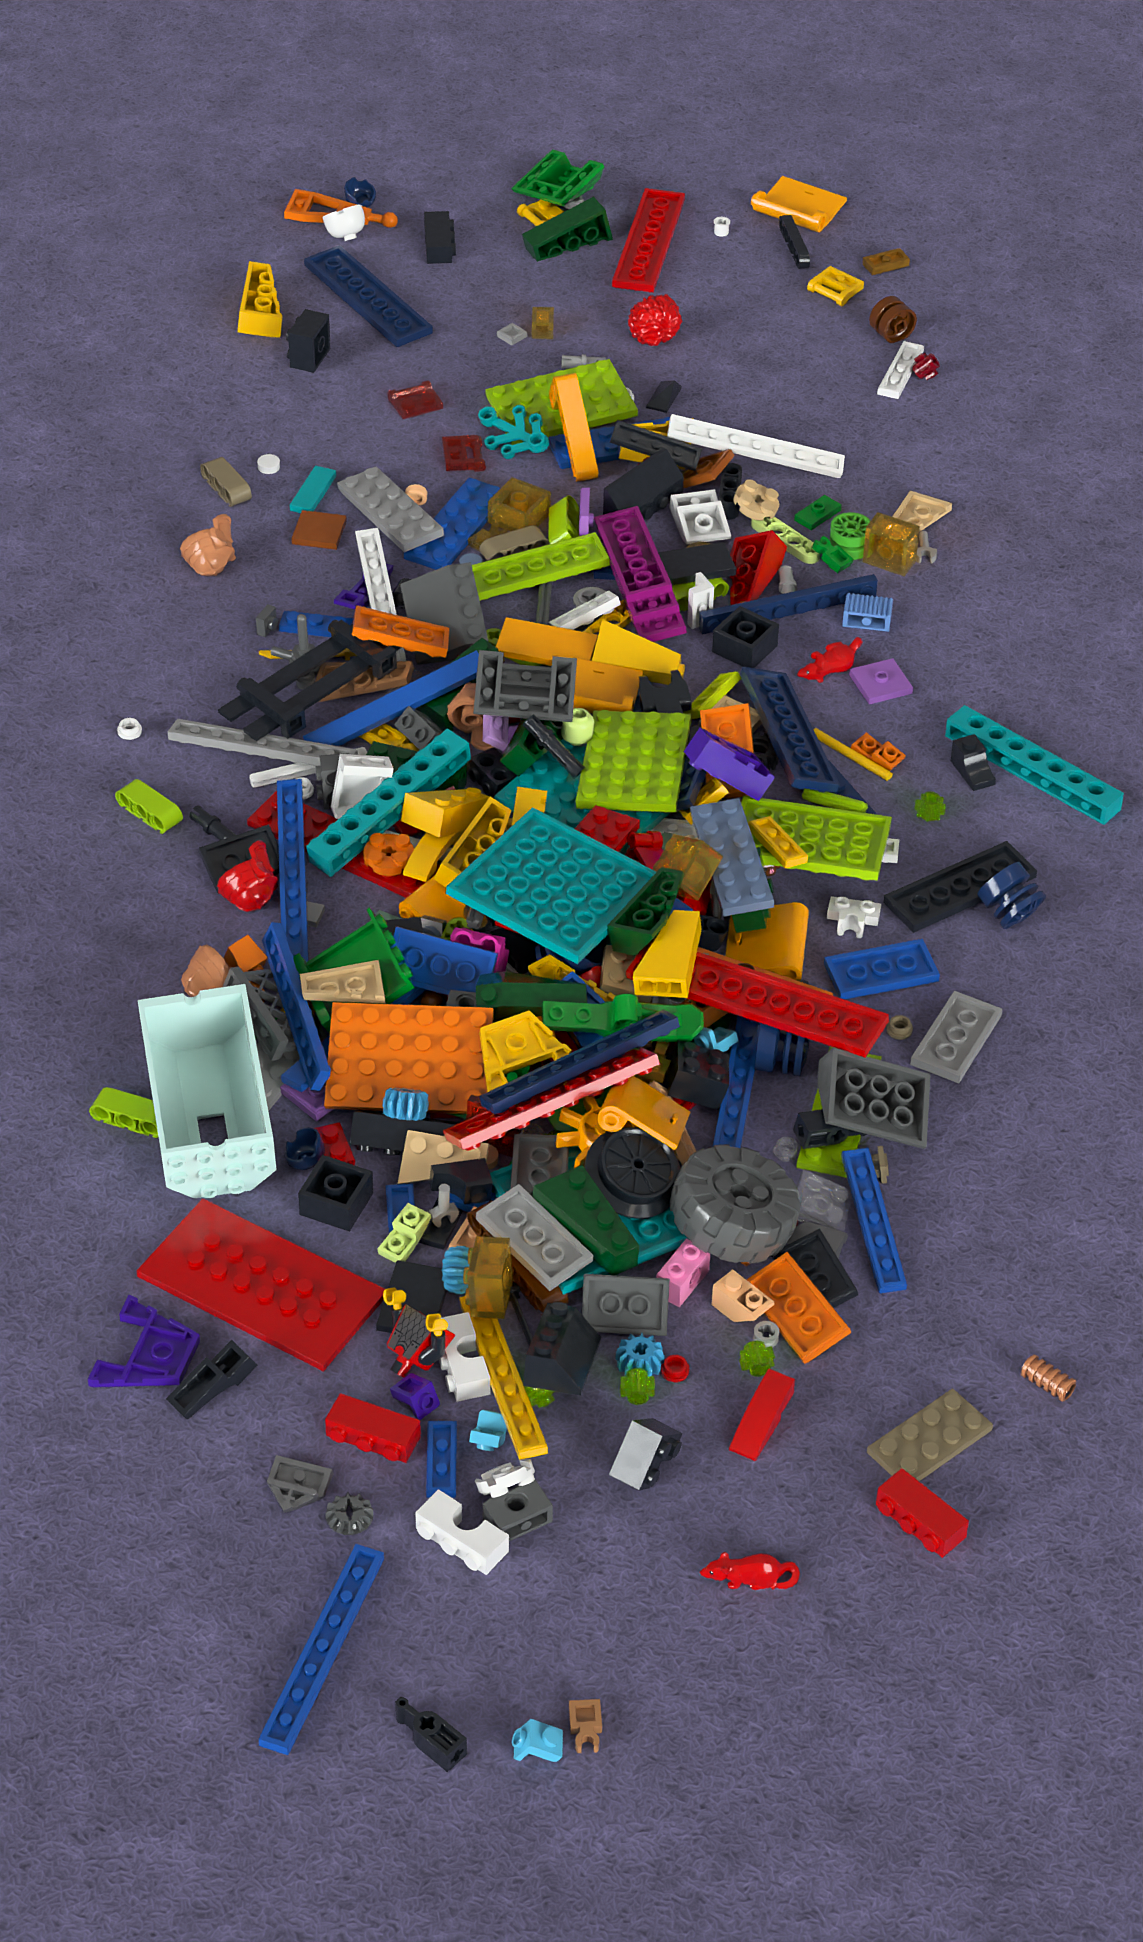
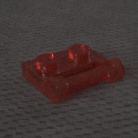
M429 380L423 381L421 385L398 391L393 389L387 392L389 401L402 419L443 409V402L432 388Z
M479 435L442 437L446 471H485L486 463L482 458L481 451L482 438ZM470 446L472 448L473 458H467L466 447Z

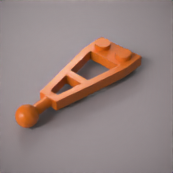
M295 189L284 211V218L303 222L324 223L323 216L330 213L309 212L313 203L337 209V212L357 204L316 192ZM362 206L365 215L364 225H368L369 221L382 223L383 226L388 228L397 225L398 218L393 212H387L384 215L374 214L372 209Z

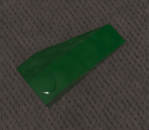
M661 867L607 925L613 951L635 956L659 933L668 921L684 877L683 871Z
M504 971L481 974L476 984V1007L493 1008V1023L526 1011H530L536 1017L542 1016L543 1001L588 1003L587 986L581 983Z

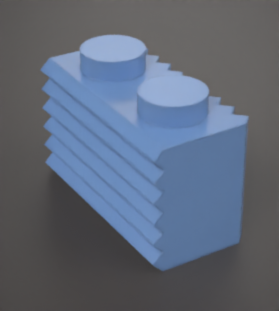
M848 593L846 595L842 627L889 632L893 599L882 596L874 597L873 595H855L854 593L851 595Z

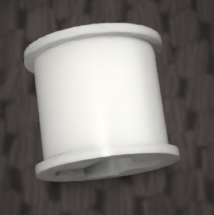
M727 217L715 218V235L721 237L728 235L730 220Z

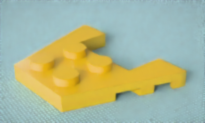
M530 1011L480 1028L479 1034L487 1092L508 1083L504 1074L548 1058H553L555 1061L570 1054L572 1051L566 1044H561L553 1036V1032Z

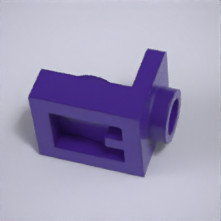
M410 1373L390 1388L393 1398L410 1405L415 1418L419 1420L423 1419L440 1405L432 1381Z

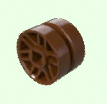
M888 296L874 306L869 322L871 327L887 342L895 343L910 336L916 326L917 317L915 312L898 297Z

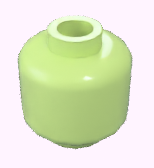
M574 708L572 722L562 721L561 734L563 739L571 745L580 746L592 738L594 730L593 716L583 708Z

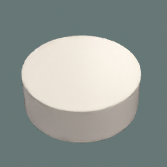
M266 454L257 460L258 470L264 474H273L280 469V459L275 455Z

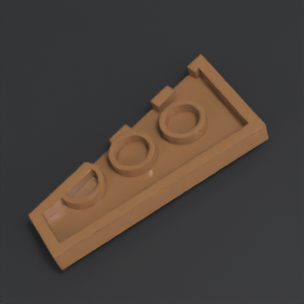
M397 661V669L380 680L373 676L371 667L318 702L405 686L410 683L414 670L412 661ZM325 662L321 664L316 681L346 662Z

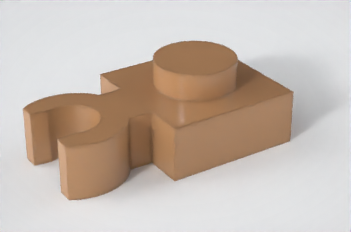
M600 1699L570 1700V1734H577L575 1739L576 1752L581 1753L584 1742L592 1743L594 1753L598 1752L599 1736L597 1733H602Z

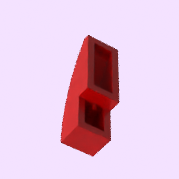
M770 1368L767 1370L741 1419L730 1444V1451L756 1461L779 1424L781 1414L794 1394L795 1379Z

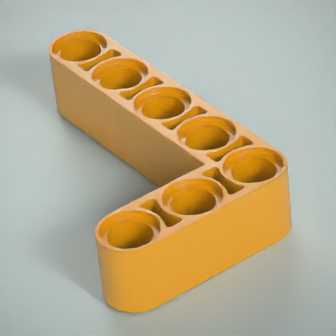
M577 374L555 376L550 386L549 398L552 409H559L573 476L576 477V482L598 478V467Z

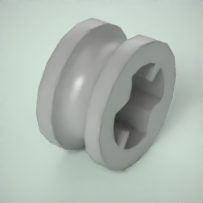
M762 1321L756 1324L753 1336L755 1344L766 1349L776 1346L779 1341L778 1326L771 1321ZM764 1332H769V1337H763Z

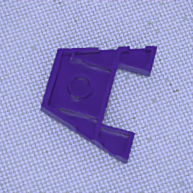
M128 1295L119 1313L120 1321L142 1326L144 1329L126 1366L97 1359L88 1377L89 1387L180 1385L200 1343V1334L172 1318L169 1320L157 1314L155 1308L149 1305L145 1307L138 1303L136 1297Z

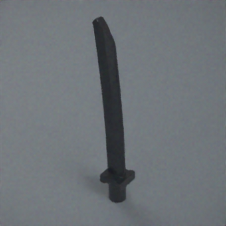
M505 1279L502 1281L505 1302L511 1301L530 1347L533 1337L517 1300L520 1299L519 1285L514 1286L512 1279Z

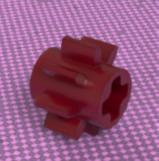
M925 352L914 358L916 364L913 365V370L920 379L925 377L926 380H929L939 374L936 369L940 367V364L933 354L927 355Z

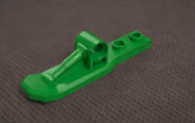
M620 994L615 996L613 1001L601 1004L543 1001L542 1023L554 1031L590 1032L606 1037L663 1009L678 1017L680 1027L672 1030L666 1036L657 1037L651 1041H692L704 1028L703 1012L692 1003L677 1005L638 1003V997L633 994Z

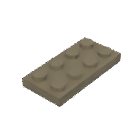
M952 1388L869 1445L867 1453L890 1475L893 1476L903 1468L920 1481L992 1431L993 1424Z

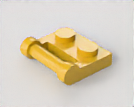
M543 200L529 205L521 204L517 208V214L527 218L535 226L564 212L557 205Z
M829 266L809 281L807 290L824 295L836 301L837 305L844 306L851 297L864 288V281Z

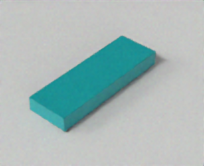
M315 465L290 503V511L301 513L302 510L314 511L336 478V470Z

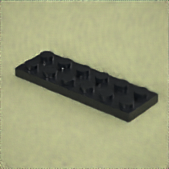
M1005 841L885 894L883 903L914 933L981 903L982 901L977 896L980 888L1009 865L1020 862L1030 875L1026 882L1036 878L1037 870L1008 841Z

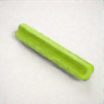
M804 788L802 798L809 802L835 809L866 813L868 809V804L863 801L830 792H819Z

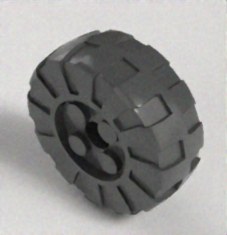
M730 1144L714 1145L712 1148H702L696 1151L684 1163L676 1177L671 1192L670 1211H673L674 1223L681 1234H684L692 1242L691 1244L703 1252H708L719 1257L721 1260L733 1263H759L766 1261L770 1256H776L792 1236L801 1208L799 1191L793 1179L789 1178L785 1174V1170L772 1159H767L761 1156L759 1152L746 1147L737 1148L730 1147Z

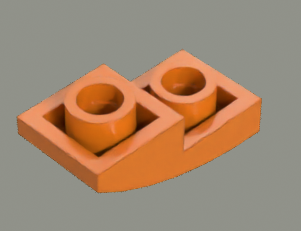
M867 732L851 745V749L889 771L906 757L904 753L889 741L882 745Z

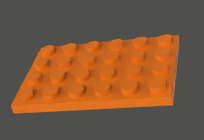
M332 1002L328 1065H330L331 1074L329 1079L326 1080L325 1109L383 1111L382 1105L386 1090L396 1087L421 1090L427 1093L429 1101L427 1113L479 1115L488 1111L481 1105L479 1096L487 1093L479 1033L481 1027L493 1023L494 1009Z

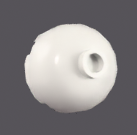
M359 204L323 216V221L327 231L333 237L344 238L345 241L357 238L356 233L360 232L364 227L365 215L362 206Z

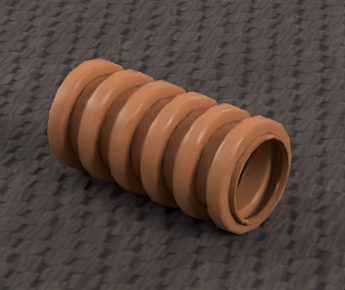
M1036 1354L1030 1356L1022 1367L1021 1376L1024 1378L1029 1377V1381L1032 1383L1036 1381L1038 1387L1044 1386L1043 1390L1046 1392L1051 1391V1395L1054 1397L1058 1395V1399L1062 1402L1072 1395L1076 1387L1075 1379H1068L1069 1376L1066 1373L1061 1374V1370L1058 1368L1054 1370V1366L1051 1364L1046 1365V1361L1044 1359L1039 1360V1356Z

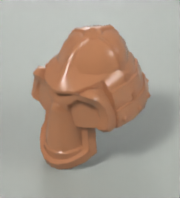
M227 514L216 516L213 519L214 527L198 531L188 536L182 542L180 547L181 556L194 568L196 573L202 576H217L223 571L229 561L236 559L234 555L235 549L232 547L231 518Z
M469 682L464 685L448 705L447 715L456 728L467 734L472 732L470 743L476 749L486 751L493 746L482 741L483 715L473 714L476 683Z
M207 944L199 946L190 960L188 969L182 975L181 981L184 991L190 997L197 996L201 990L221 988L230 968L223 957Z

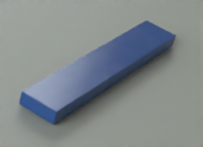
M869 1148L842 1151L841 1158L878 1292L887 1293L906 1290V1279Z

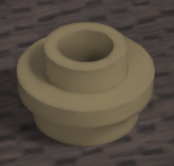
M896 1015L888 1022L886 1031L890 1037L902 1040L912 1035L913 1026L906 1016Z

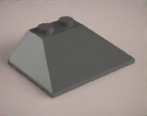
M479 650L473 714L527 719L534 714L539 720L572 722L577 658L553 656L552 667L505 664L503 663L504 652Z

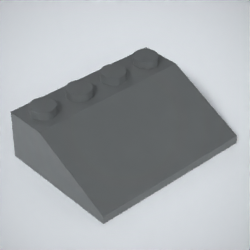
M471 562L447 565L400 584L407 618L449 628L446 658L431 657L427 653L415 651L417 665L454 660L479 639L483 638L488 641Z
M832 1048L819 1059L817 1085L827 1124L922 1149L926 1148L930 1092L929 1073L867 1056L865 1058L837 1048Z

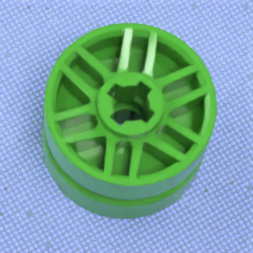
M853 512L837 515L831 521V545L833 547L836 545L840 546L854 560L865 557L871 550L873 529L871 520L862 514Z

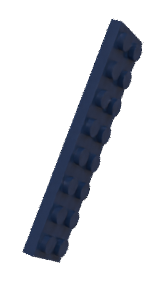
M340 245L304 258L305 267L396 347L433 333V326Z
M742 667L740 672L742 681L791 786L797 789L805 788L819 792L837 793L840 784L787 674Z

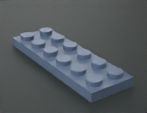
M740 798L691 806L690 815L723 916L774 908V899Z

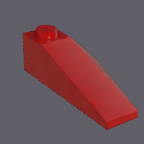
M773 530L735 538L730 553L736 566V575L730 576L733 583L730 588L731 605L757 600L781 567L787 546Z

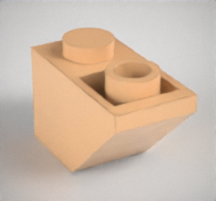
M733 1269L713 1284L712 1306L733 1322L754 1321L774 1305L772 1299Z

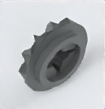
M349 1492L343 1497L336 1495L334 1501L328 1503L325 1513L329 1527L343 1535L361 1533L370 1526L373 1520V1509L370 1500L363 1499L360 1493L357 1496H352ZM347 1506H350L353 1511L351 1520L348 1519L346 1514Z

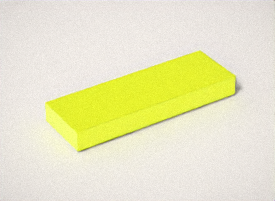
M734 671L720 674L692 702V710L683 711V714H691V719L701 718L700 710L712 709L742 679L739 672Z

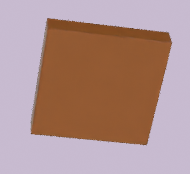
M728 449L700 457L696 470L688 469L683 474V488L715 480L735 456L732 450Z
M302 510L292 536V544L337 550L347 522V516Z

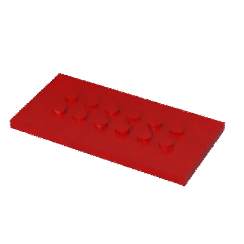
M203 1198L136 1270L137 1277L323 1372L384 1301L383 1293L385 1288Z

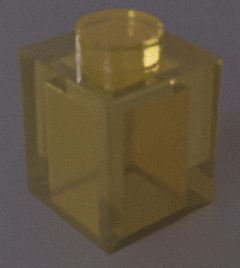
M533 307L532 339H553L554 307Z

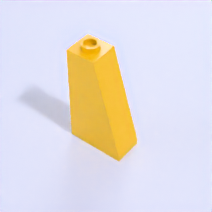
M602 621L592 661L642 670L643 676L646 675L650 682L669 685L671 683V670H678L683 678L685 664H681V654L612 623Z
M673 910L666 925L660 930L633 973L635 995L688 998L701 935L700 911Z

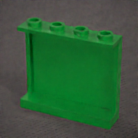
M370 907L366 909L371 918L370 922L306 962L300 953L293 956L296 969L299 972V978L300 974L379 960L386 1004L392 1003L415 988L410 979L413 976L412 971L405 962L402 964L401 961L405 958L397 946H393L397 943L389 930H385L388 924L380 913L375 915ZM310 1000L321 1024L330 1034L332 1002L338 1001ZM340 1002V1003H360V1002Z

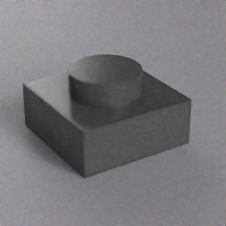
M269 604L256 617L257 635L266 637L278 625L276 607Z

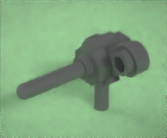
M304 614L297 616L299 644L295 645L292 651L273 646L271 655L289 660L290 664L315 648L313 644L308 643L307 619ZM321 665L296 680L297 687L304 690L315 683V676L319 672Z

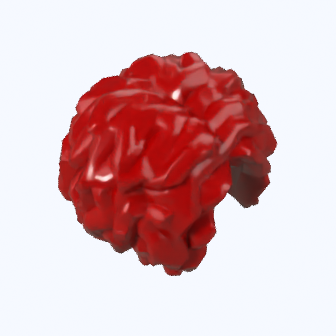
M668 294L656 295L655 297L650 295L647 299L644 297L643 301L637 302L630 309L631 314L628 319V325L633 338H637V341L643 345L648 344L650 346H658L661 341L665 343L671 340L683 322L682 316L679 313V306L676 305L675 301Z

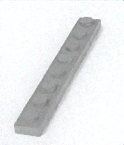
M177 719L167 731L168 740L179 741L180 743L196 744L203 747L219 748L225 751L242 752L248 755H259L271 759H282L314 766H320L319 755L341 753L358 755L357 749L293 738L287 739L286 737L270 734L255 741L241 729Z

